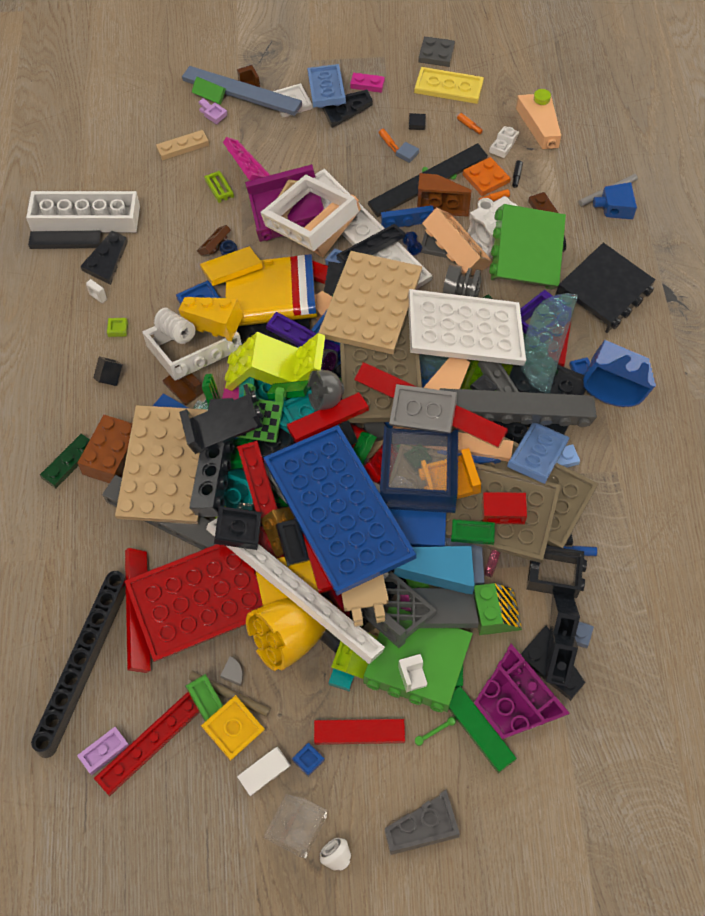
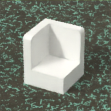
M421 654L399 660L398 668L406 692L427 686V680L422 669L423 660Z

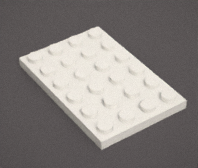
M409 289L410 353L524 366L526 355L519 302Z

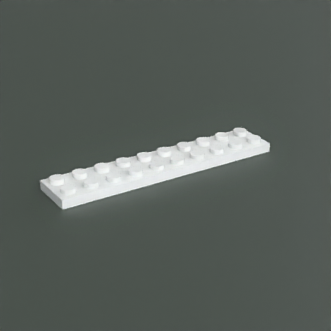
M325 169L315 174L318 181L350 195ZM321 197L325 209L332 202ZM360 203L361 210L342 233L352 245L385 229ZM398 241L373 254V256L422 266ZM423 266L416 289L432 280V275Z

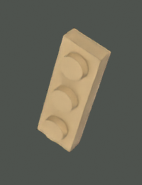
M200 130L156 144V148L161 159L166 160L209 146V140L204 131Z

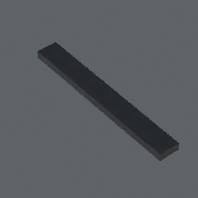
M477 143L422 173L437 174L450 179L452 176L463 172L464 169L487 159L488 155ZM419 175L368 201L369 207L377 218L381 216V212L391 211L418 196Z

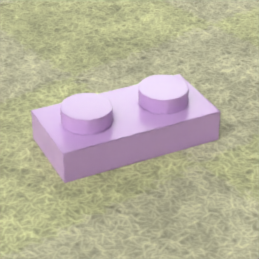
M114 727L77 756L92 776L123 752L129 744L117 728Z

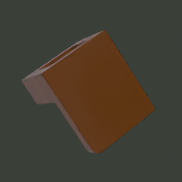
M253 65L237 69L238 81L260 87L259 76Z

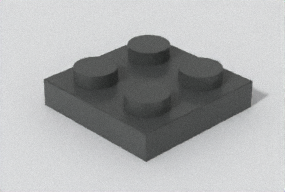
M424 36L418 63L450 67L455 41Z

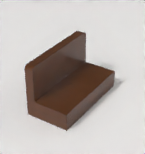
M192 373L178 380H174L171 375L163 379L164 385L184 405H188L204 393L202 383Z

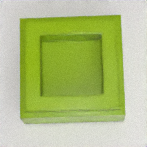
M108 318V337H127V318Z

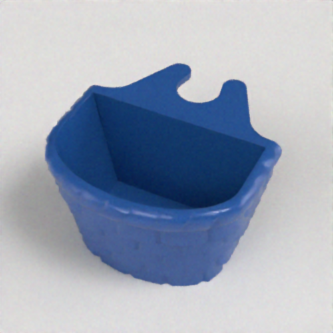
M604 340L602 345L596 350L583 378L584 387L591 396L606 404L619 407L639 405L656 386L649 358L607 340Z

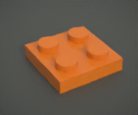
M491 157L464 169L462 174L481 196L510 183L511 179Z

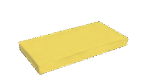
M421 67L414 93L478 104L484 77Z

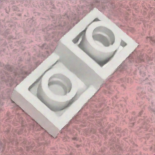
M504 126L498 133L496 141L490 146L489 153L505 158L514 145L519 131L514 130L512 127Z
M276 747L238 775L237 778L248 794L252 796L291 765L280 749Z

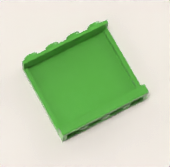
M509 204L500 206L494 216L496 227L493 230L495 241L491 249L493 261L489 269L491 280L500 278L546 286L545 289L552 290L557 288L560 283L566 214Z
M389 607L387 614H397V608ZM399 609V614L411 615V612ZM399 620V624L406 630L412 625V621ZM419 628L406 638L403 646L398 648L380 632L377 641L385 648L382 654L368 664L363 683L372 690L381 689L387 691L392 697L400 698L401 696L409 699V702L413 704H425L430 706V709L440 713L443 711L448 712L473 633L459 628ZM421 654L423 660L422 669L427 680V686L406 692L398 668L399 660Z

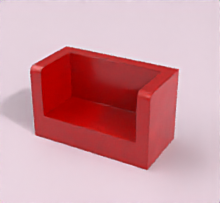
M483 492L482 522L525 525L527 519L526 493Z

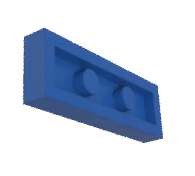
M433 205L381 212V225L387 228L393 224L398 227L422 224L434 211Z

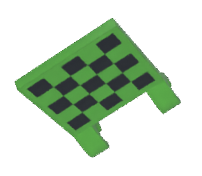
M246 383L251 391H256V387L253 384ZM276 388L275 401L259 399L256 402L264 415L261 418L263 427L237 438L277 443L283 405L287 395L284 388Z

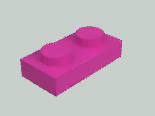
M353 72L350 89H367L368 91L382 93L385 77Z

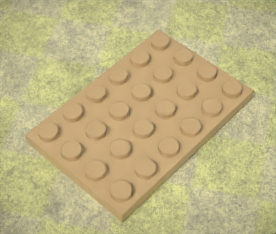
M350 251L319 333L325 335L327 340L394 354L408 314L409 289L416 290L422 266Z
M136 405L115 513L117 519L199 524L200 517L195 515L189 507L200 453L195 454L187 445L179 412L187 409L195 417L207 412V409Z

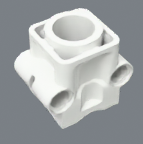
M506 196L494 202L489 198H482L478 201L477 209L470 212L468 233L490 258L493 257L491 256V249L495 241L493 230L496 227V220L494 218L496 210L503 204L518 206Z

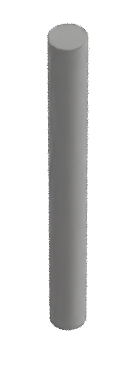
M633 174L612 185L632 183L638 180L636 174ZM604 189L579 200V205L582 207L593 202L594 197H602Z

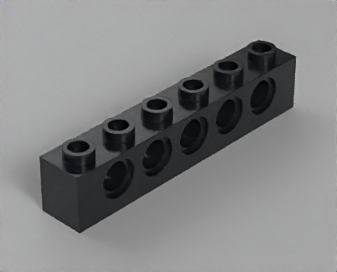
M233 398L210 399L208 411L233 401ZM234 439L202 451L199 454L189 507L198 517H217L219 506L224 507L225 505L224 494L228 488L227 477L228 471L231 470L230 460L231 454L234 452Z

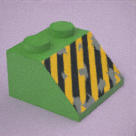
M496 583L474 586L473 593L479 622V636L522 630L515 594L512 588Z

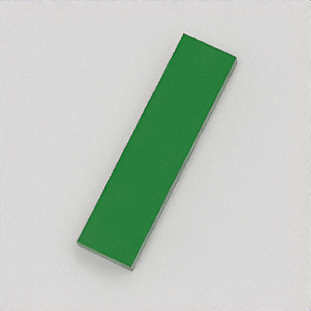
M461 686L455 689L449 705L450 712L499 774L515 762L517 758Z

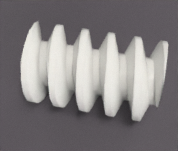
M168 308L159 310L154 319L157 330L166 334L177 343L185 344L195 335L194 324Z

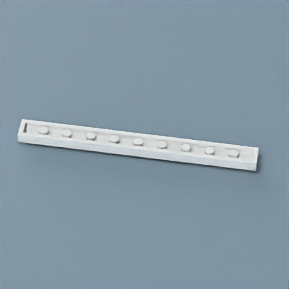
M217 518L208 523L206 529L213 536H215ZM258 544L257 550L227 546L368 664L383 653L385 647L360 626L354 627V622L262 546Z

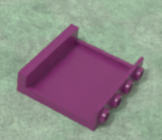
M312 164L245 182L260 242L283 236L265 226L260 212L277 199L288 180L298 181L304 175L316 178ZM309 192L292 207L287 215V219L304 228L324 210L321 197Z

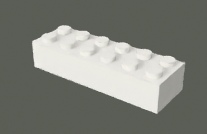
M31 191L26 219L31 231L101 230V232H137L140 204L136 191Z

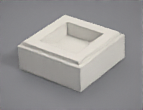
M90 279L86 283L89 295L104 303L107 300L104 288Z

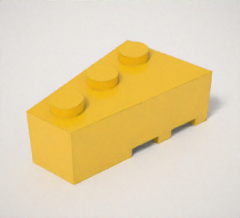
M184 297L178 309L181 317L194 324L196 331L202 333L207 331L215 337L220 335L226 337V340L231 342L243 317L238 299Z

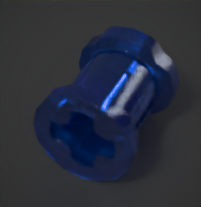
M413 231L407 232L402 241L407 246L406 250L411 255H417L421 252L422 245L418 242V236Z

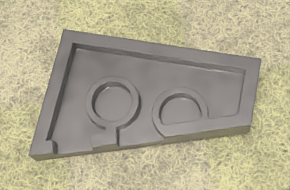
M447 790L440 793L432 801L424 803L418 810L405 815L385 828L390 855L460 837Z

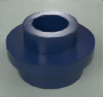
M225 240L220 246V253L222 255L238 250L237 245L232 240Z

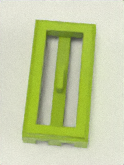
M220 171L204 176L218 203L222 202V199L228 200V197L234 198L233 191ZM216 176H218V178L220 179V181H221V183L223 184L224 188L226 189V191H227L226 193L224 192V190L222 189L221 185H220L219 182L217 181ZM210 179L213 180L221 195H219Z

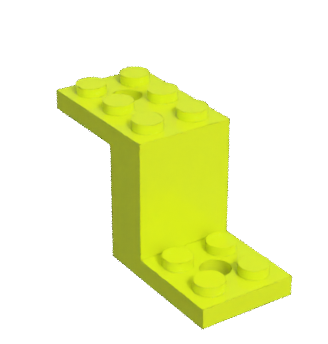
M256 332L229 355L227 361L229 368L225 374V389L234 390L248 377L270 385L308 380L312 371L321 370L325 335L318 333L304 345L296 348Z

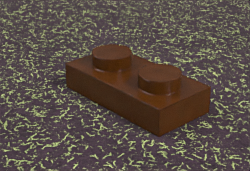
M545 192L529 197L528 202L533 209L558 213Z
M227 225L217 228L199 247L197 252L201 256L214 253L217 250L216 246L228 238L227 234L231 229Z

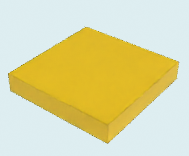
M236 695L201 725L203 730L230 761L265 730Z

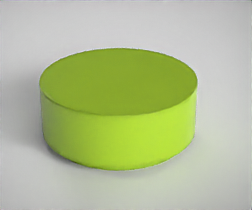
M538 89L535 91V103L546 105L550 102L551 93L548 90Z

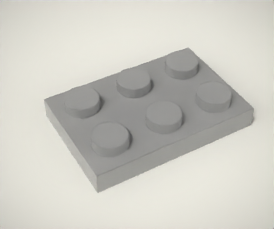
M396 384L389 424L390 426L451 434L458 394L451 391Z

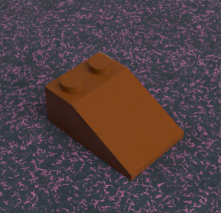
M419 173L417 207L433 205L434 210L439 208L453 216L469 217L472 190L437 174Z

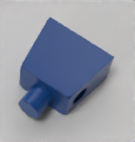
M631 182L606 186L602 197L593 198V207H603L604 215L609 218L633 219L637 205Z

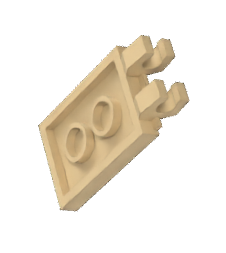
M383 574L341 594L344 610L352 611L354 627L363 626L361 609L368 607L374 608L376 623L385 621L383 605L388 604V596Z

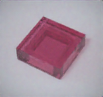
M492 550L484 573L487 577L491 578L494 574L500 555L498 551Z

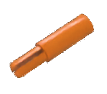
M462 113L457 116V119L468 128L473 129L478 134L482 133L483 130Z
M381 129L379 135L396 153V150L399 148L386 130Z
M508 189L481 197L479 200L489 198L492 201H496L503 196L510 197V192Z

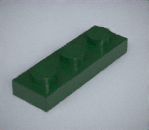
M81 433L40 474L41 479L56 489L78 467L77 463L90 439Z

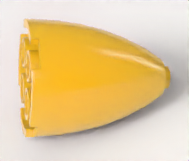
M290 598L263 605L246 616L248 635H253L254 642L259 648L256 652L262 661L273 671L278 669L282 671L297 662L317 644L326 630L324 626Z

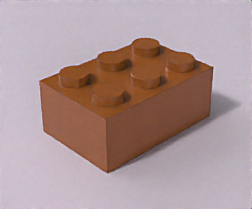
M103 415L77 463L82 475L110 483L115 475L122 478L133 423Z

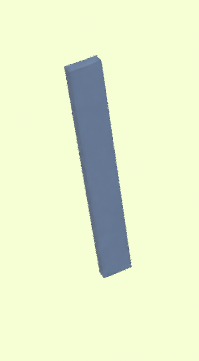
M189 66L182 75V79L185 82L194 84L197 76L226 88L224 93L226 95L293 116L297 114L302 106V100Z

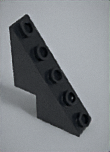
M556 592L552 593L546 682L568 687L578 651L575 636L580 615L574 596Z

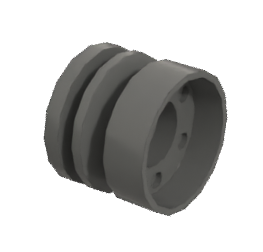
M449 264L443 293L478 297L481 287V270L476 269L474 277H471L472 268H468L466 275H462V266Z

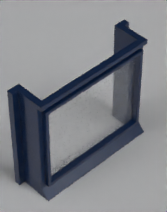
M384 426L380 495L388 508L455 513L458 494V429L452 431L451 434L425 430L394 429Z

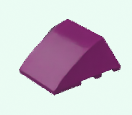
M512 644L509 645L504 657L499 661L496 670L474 702L502 739L570 714Z

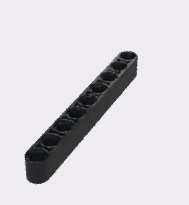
M111 571L105 577L33 735L31 746L42 758H49L57 751L125 597V578L119 571ZM121 581L119 585L112 586L115 582ZM113 600L109 605H104L106 601ZM99 619H104L101 624H95ZM95 638L92 644H86L89 639ZM86 658L83 664H77L80 659ZM77 678L76 683L68 685L71 679ZM68 699L65 705L59 706L61 700ZM53 720H59L56 726L49 727ZM44 741H49L46 748L40 749V745Z

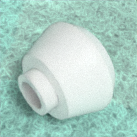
M335 838L329 841L320 852V862L334 871L343 870L350 863L351 853L345 839Z

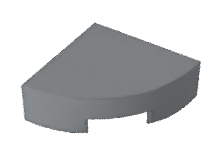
M230 656L220 676L224 680L241 686L243 682L241 666L237 660Z

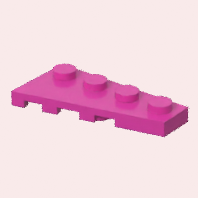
M225 138L223 141L224 145L249 180L270 175L238 140Z

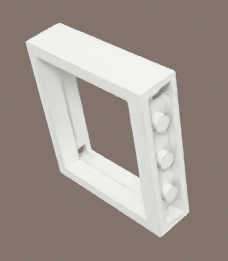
M304 175L260 213L266 227L315 251L359 213L356 203L357 200L353 196L322 183L316 178ZM309 192L339 205L336 210L311 231L282 217L286 211Z
M155 326L142 331L147 347L174 380H178L229 356L242 345L240 335L236 331L232 342L227 341L225 337L216 343L172 362L159 346L173 339L157 330Z

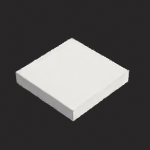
M301 83L273 91L302 100V106L297 113L313 109L312 103ZM279 111L282 118L290 116V114Z

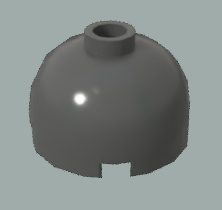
M316 370L310 373L308 387H311L312 393L308 394L313 409L326 410L335 407L344 393V385L338 376L329 370Z

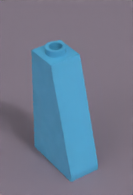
M471 546L412 547L416 553V559L394 569V574L397 577L465 594H473L474 573Z

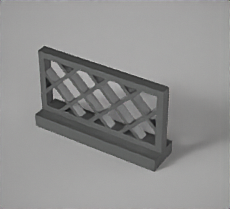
M389 571L388 577L384 579V582H394L397 585V589L386 588L387 594H397V601H388V604L383 605V607H397V614H387L385 612V621L376 623L373 607L363 608L361 612L366 620L400 648L405 644L407 637L437 614V610L392 571ZM400 595H409L412 597V602L399 601ZM399 607L412 608V615L399 614ZM415 608H424L428 613L425 615H415ZM399 620H411L412 625L405 630L399 624Z

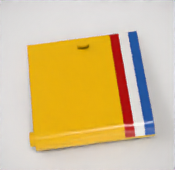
M312 254L260 260L263 265L262 269L226 281V298L238 299L243 314L239 326L268 323L275 312L291 320L317 317Z

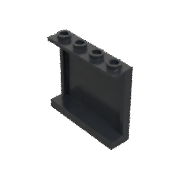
M603 242L559 283L555 295L560 299L567 295L607 324L605 332L608 333L612 328L616 329L620 325L623 317L627 318L631 314L634 306L637 308L642 303L645 296L648 297L653 292L654 287L652 286L656 279Z

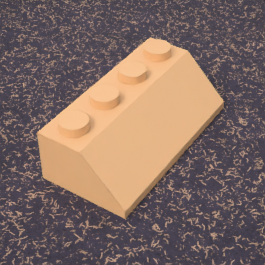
M436 208L422 223L426 227V233L437 240L435 243L441 249L446 250V256L452 262L455 261L459 266H462V274L465 275L468 268H472L471 275L473 276L476 269L482 271L490 267L492 259L452 214Z

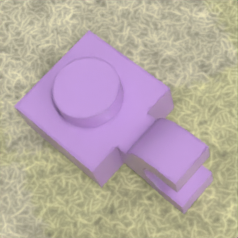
M204 98L199 101V105L202 106L199 111L213 123L218 124L227 116V110L217 103L211 105Z

